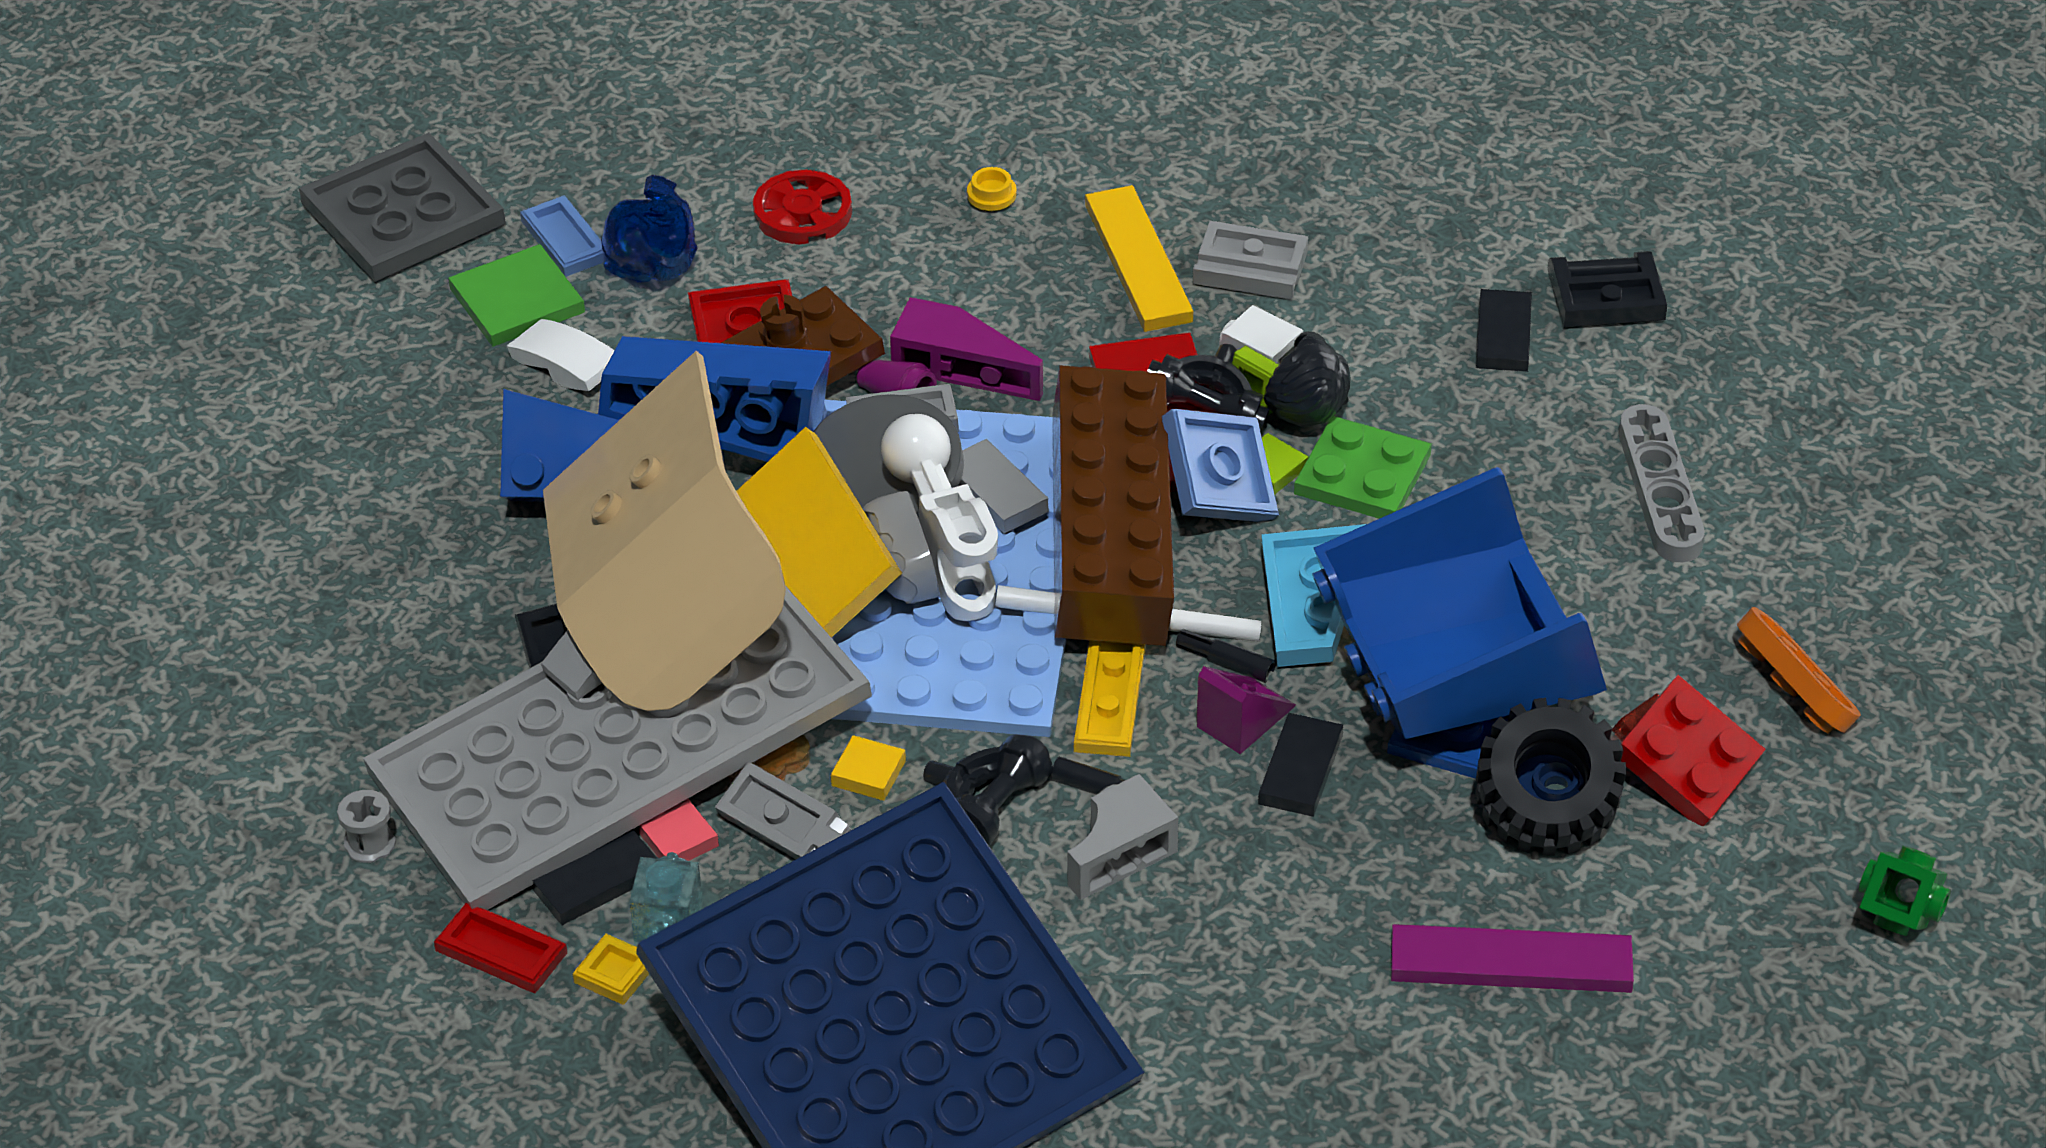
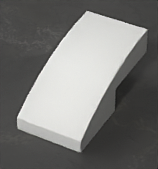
M540 319L507 345L511 358L523 365L547 368L552 380L565 388L590 391L601 382L602 373L614 352L606 344L578 329L545 319Z

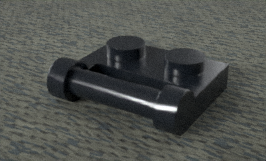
M1651 251L1635 252L1633 257L1582 261H1567L1566 257L1549 258L1548 275L1551 286L1554 288L1564 327L1666 320L1668 304Z

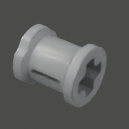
M375 790L352 792L344 797L338 805L337 814L340 825L347 831L343 844L344 849L352 860L360 863H372L380 858L387 857L395 848L396 838L387 826L391 813L388 799L382 793ZM370 806L374 808L375 815H371ZM359 837H362L363 851L360 849Z

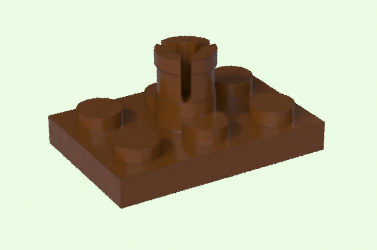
M827 286L800 300L794 296L784 295L785 308L782 310L779 308L777 296L769 298L760 308L762 321L721 342L723 344L831 351L827 386L885 354L883 339Z

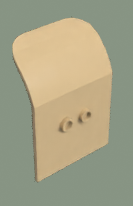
M695 351L543 489L557 609L582 655L601 682L623 703L646 711L668 710L694 695L771 627L782 612L786 592L778 555L762 529L747 510L724 469L704 357Z

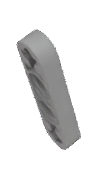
M1646 404L1630 406L1621 415L1619 439L1654 549L1658 555L1672 562L1684 563L1692 561L1702 552L1705 535L1704 526L1666 414L1657 407ZM1640 425H1645L1647 431H1651L1650 440L1644 441V434ZM1647 461H1658L1664 463L1668 468L1655 471L1645 468L1642 464ZM1668 497L1675 499L1680 505L1673 508L1662 507L1654 503V500ZM1679 523L1678 530L1684 542L1678 541L1676 536L1671 535L1673 524Z

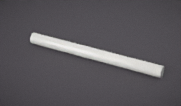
M1001 585L997 587L995 607L1054 614L1055 593ZM1172 609L1168 631L1180 632L1182 629H1186L1205 636L1259 641L1261 621Z

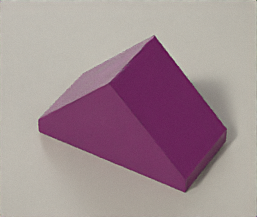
M1203 666L1198 675L1197 728L1239 754L1244 752L1296 706L1290 700L1251 677Z

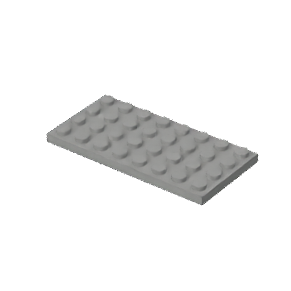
M786 587L782 612L771 627L688 700L671 709L646 711L627 705L603 683L579 700H576L543 671L541 663L369 754L363 760L368 774L464 904L468 903L471 909L481 907L488 910L533 885L532 880L591 853L742 769L747 762L752 763L868 699L872 696L869 680Z

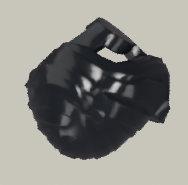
M1311 331L1302 332L1294 341L1295 350L1281 360L1279 366L1275 368L1273 375L1270 377L1265 388L1264 401L1267 408L1273 412L1274 417L1294 425L1309 427L1328 422L1342 409V405L1348 403L1351 377L1348 362L1333 347L1327 344L1321 335Z

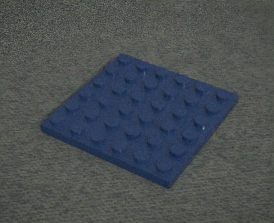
M945 782L934 786L640 941L636 949L639 959L762 1148H1025L1140 1082L1145 1073Z

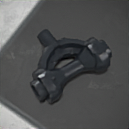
M1230 344L1220 345L1215 356L1194 355L1178 359L1166 354L1162 363L1154 359L1152 360L1147 372L1166 374L1167 406L1169 404L1187 402L1211 413L1254 417L1258 419L1261 432L1270 409L1261 405L1264 395L1252 390L1241 370L1232 364L1234 352L1237 351L1234 346ZM1199 384H1203V385H1207V386L1213 385L1214 388H1215L1216 390H1218L1219 392H1221L1222 394H1220V393H1218V392H1215V391H1213V390H1211V389H1208V388H1206V387H1204V386H1201V385H1199Z
M1014 734L1009 736L1001 746L973 753L958 761L955 767L934 760L929 761L925 766L923 778L926 782L934 785L942 782L946 783L989 846L996 838L1000 826V819L998 817L999 807L1013 791L1022 788L1030 790L1031 788L1041 786L1051 775L1053 766L1049 751L1040 740L1032 736ZM987 781H992L981 794L973 796L975 788L980 787Z

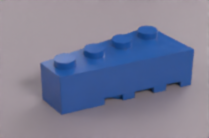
M622 336L601 377L598 415L620 420L690 355L697 351L704 357L720 448L768 462L803 428L807 427L814 431L822 422L831 351Z
M503 389L500 497L508 501L544 502L543 489L619 420ZM721 450L724 464V452Z

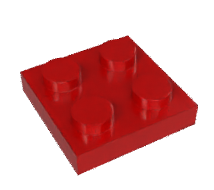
M1677 675L1622 740L1621 745L1624 751L1621 762H1626V767L1688 820L1704 826L1714 816L1766 749L1681 676Z

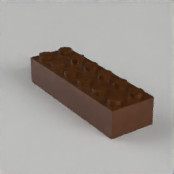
M1059 365L1052 412L1055 638L1166 646L1174 603L1168 433L1164 429L1162 416L1167 413L1166 374Z

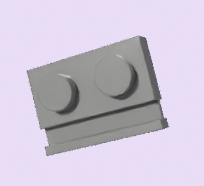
M1209 221L1198 253V262L1193 268V284L1293 300L1294 288L1298 284L1308 252V236Z

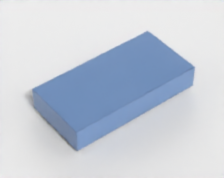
M565 195L520 212L521 222L535 240L541 244L565 277L610 260L608 248Z

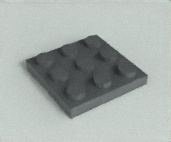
M429 132L299 188L301 203L374 282L506 224L504 208Z

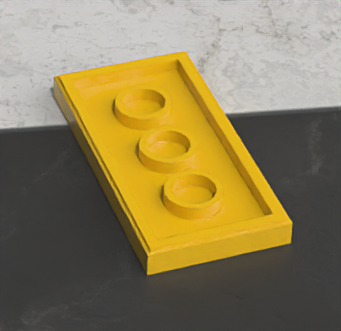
M807 427L803 428L736 491L778 555L786 587L831 638L902 574L819 437Z

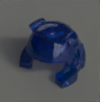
M651 175L646 178L644 195L647 198L646 200L625 199L618 202L609 211L601 236L602 250L607 258L603 266L608 272L617 277L628 278L640 283L649 282L652 279L669 281L687 272L698 246L695 244V228L691 209L686 199L683 200L676 193V183L662 176Z

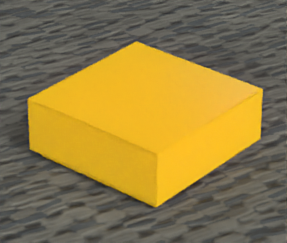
M853 735L831 773V786L884 801L906 762V750Z
M605 933L573 972V981L577 985L624 1005L646 979L649 972L636 954L637 947Z

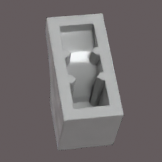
M1140 774L1119 784L1110 785L1099 794L1091 797V832L1081 843L1067 851L1068 887L1080 900L1178 852V816Z

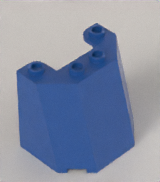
M1499 467L1314 547L1321 570L1312 573L1324 603L1335 602L1352 643L1344 646L1352 668L1357 677L1368 674L1371 682L1364 685V688L1376 715H1382L1385 722L1391 720L1397 733L1405 739L1509 715L1511 708L1520 703L1528 711L1532 709L1533 699L1546 698L1547 706L1558 704V698L1575 700L1607 690L1588 622L1582 613L1566 618L1524 541L1505 476Z

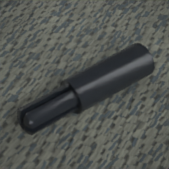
M1182 629L1176 638V646L1178 648L1205 657L1208 662L1264 683L1267 682L1268 670L1274 672L1276 667V660L1217 638L1212 640L1186 629Z
M1060 756L1055 760L1051 773L1052 781L1096 795L1110 785L1125 781L1121 779L1120 775Z

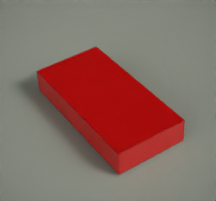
M468 903L464 904L434 941L436 952L536 994L567 954L566 943L481 907L471 909Z

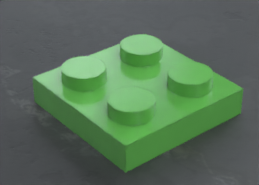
M1333 416L1294 483V494L1380 519L1404 507L1431 456L1432 443Z

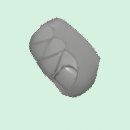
M908 491L877 497L862 506V509L902 572L886 590L896 599L905 601L906 604L939 597V587L932 557Z

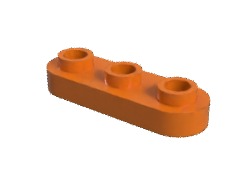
M1751 607L1737 623L1738 628L1743 633L1738 639L1739 643L1758 660H1768L1775 668L1770 674L1772 679L1793 697H1796L1798 694L1808 704L1803 710L1804 714L1817 727L1826 733H1830L1833 728L1845 733L1861 716L1856 706L1771 617L1758 608Z

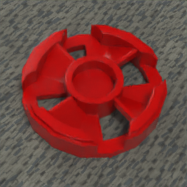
M807 169L795 170L771 177L758 187L753 198L754 218L759 221L760 230L765 235L779 242L800 245L809 244L808 237L819 236L825 233V239H829L842 231L848 225L852 216V201L850 190L840 179L826 172ZM797 181L808 187V189L794 190L790 182ZM836 196L841 197L842 204L837 213L823 212L822 200ZM814 224L813 226L799 227L800 225Z

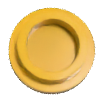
M986 167L976 171L967 186L968 201L974 207L986 211L1007 208L1015 201L1017 195L1016 185L1011 179L1010 174L998 167Z

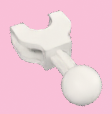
M924 414L904 415L892 422L883 435L881 442L883 462L891 474L904 482L914 483L918 491L919 522L932 557L940 598L946 611L956 620L972 621L981 619L992 613L995 608L996 585L989 561L994 560L997 556V528L986 503L981 498L973 496L968 484L951 487L944 472L951 452L950 439L944 427L934 418ZM966 579H973L981 596L975 600L965 599L955 591L957 584Z

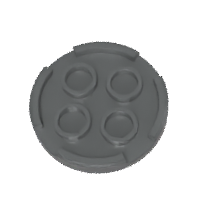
M895 394L862 398L837 409L815 428L813 432L819 437L861 507L877 497L908 491L919 519V494L914 483L904 482L891 474L885 466L881 455V442L885 431L892 422L904 415L924 414L934 418L944 427L951 444L950 458L944 468V472L952 488L959 486L964 469V455L957 429L944 412L924 400Z

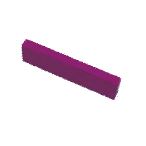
M1392 924L1391 981L1632 993L1634 983L1632 935Z

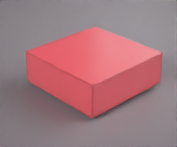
M689 799L639 825L640 836L668 871L719 846L717 833Z

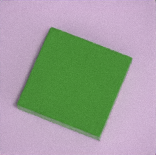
M541 244L448 277L450 290L492 347L519 337L540 319L561 322L585 313L584 300Z

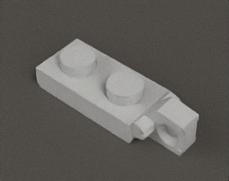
M747 762L714 807L723 818L794 859L804 856L851 830L849 825L842 821L835 810L751 762Z

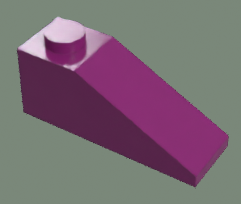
M909 298L890 336L891 361L922 363L927 367L928 371L935 375L937 381L1036 401L1041 400L1043 396V360L958 306Z

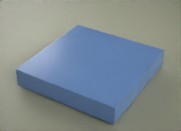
M1171 409L1162 416L1164 429L1168 433V449L1183 515L1254 522L1273 520L1279 515L1257 418Z

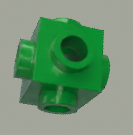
M1902 845L1899 855L1893 852H1880L1877 861L1871 859L1862 875L1859 892L1863 893L1864 896L1859 908L1876 914L1873 924L1900 935L1907 936L1910 928L1914 930L1926 929L1930 920L1937 923L1941 920L1947 907L1951 889L1943 887L1948 873L1933 868L1936 857ZM1906 879L1914 880L1919 886L1915 899L1912 902L1905 901L1900 895V885Z

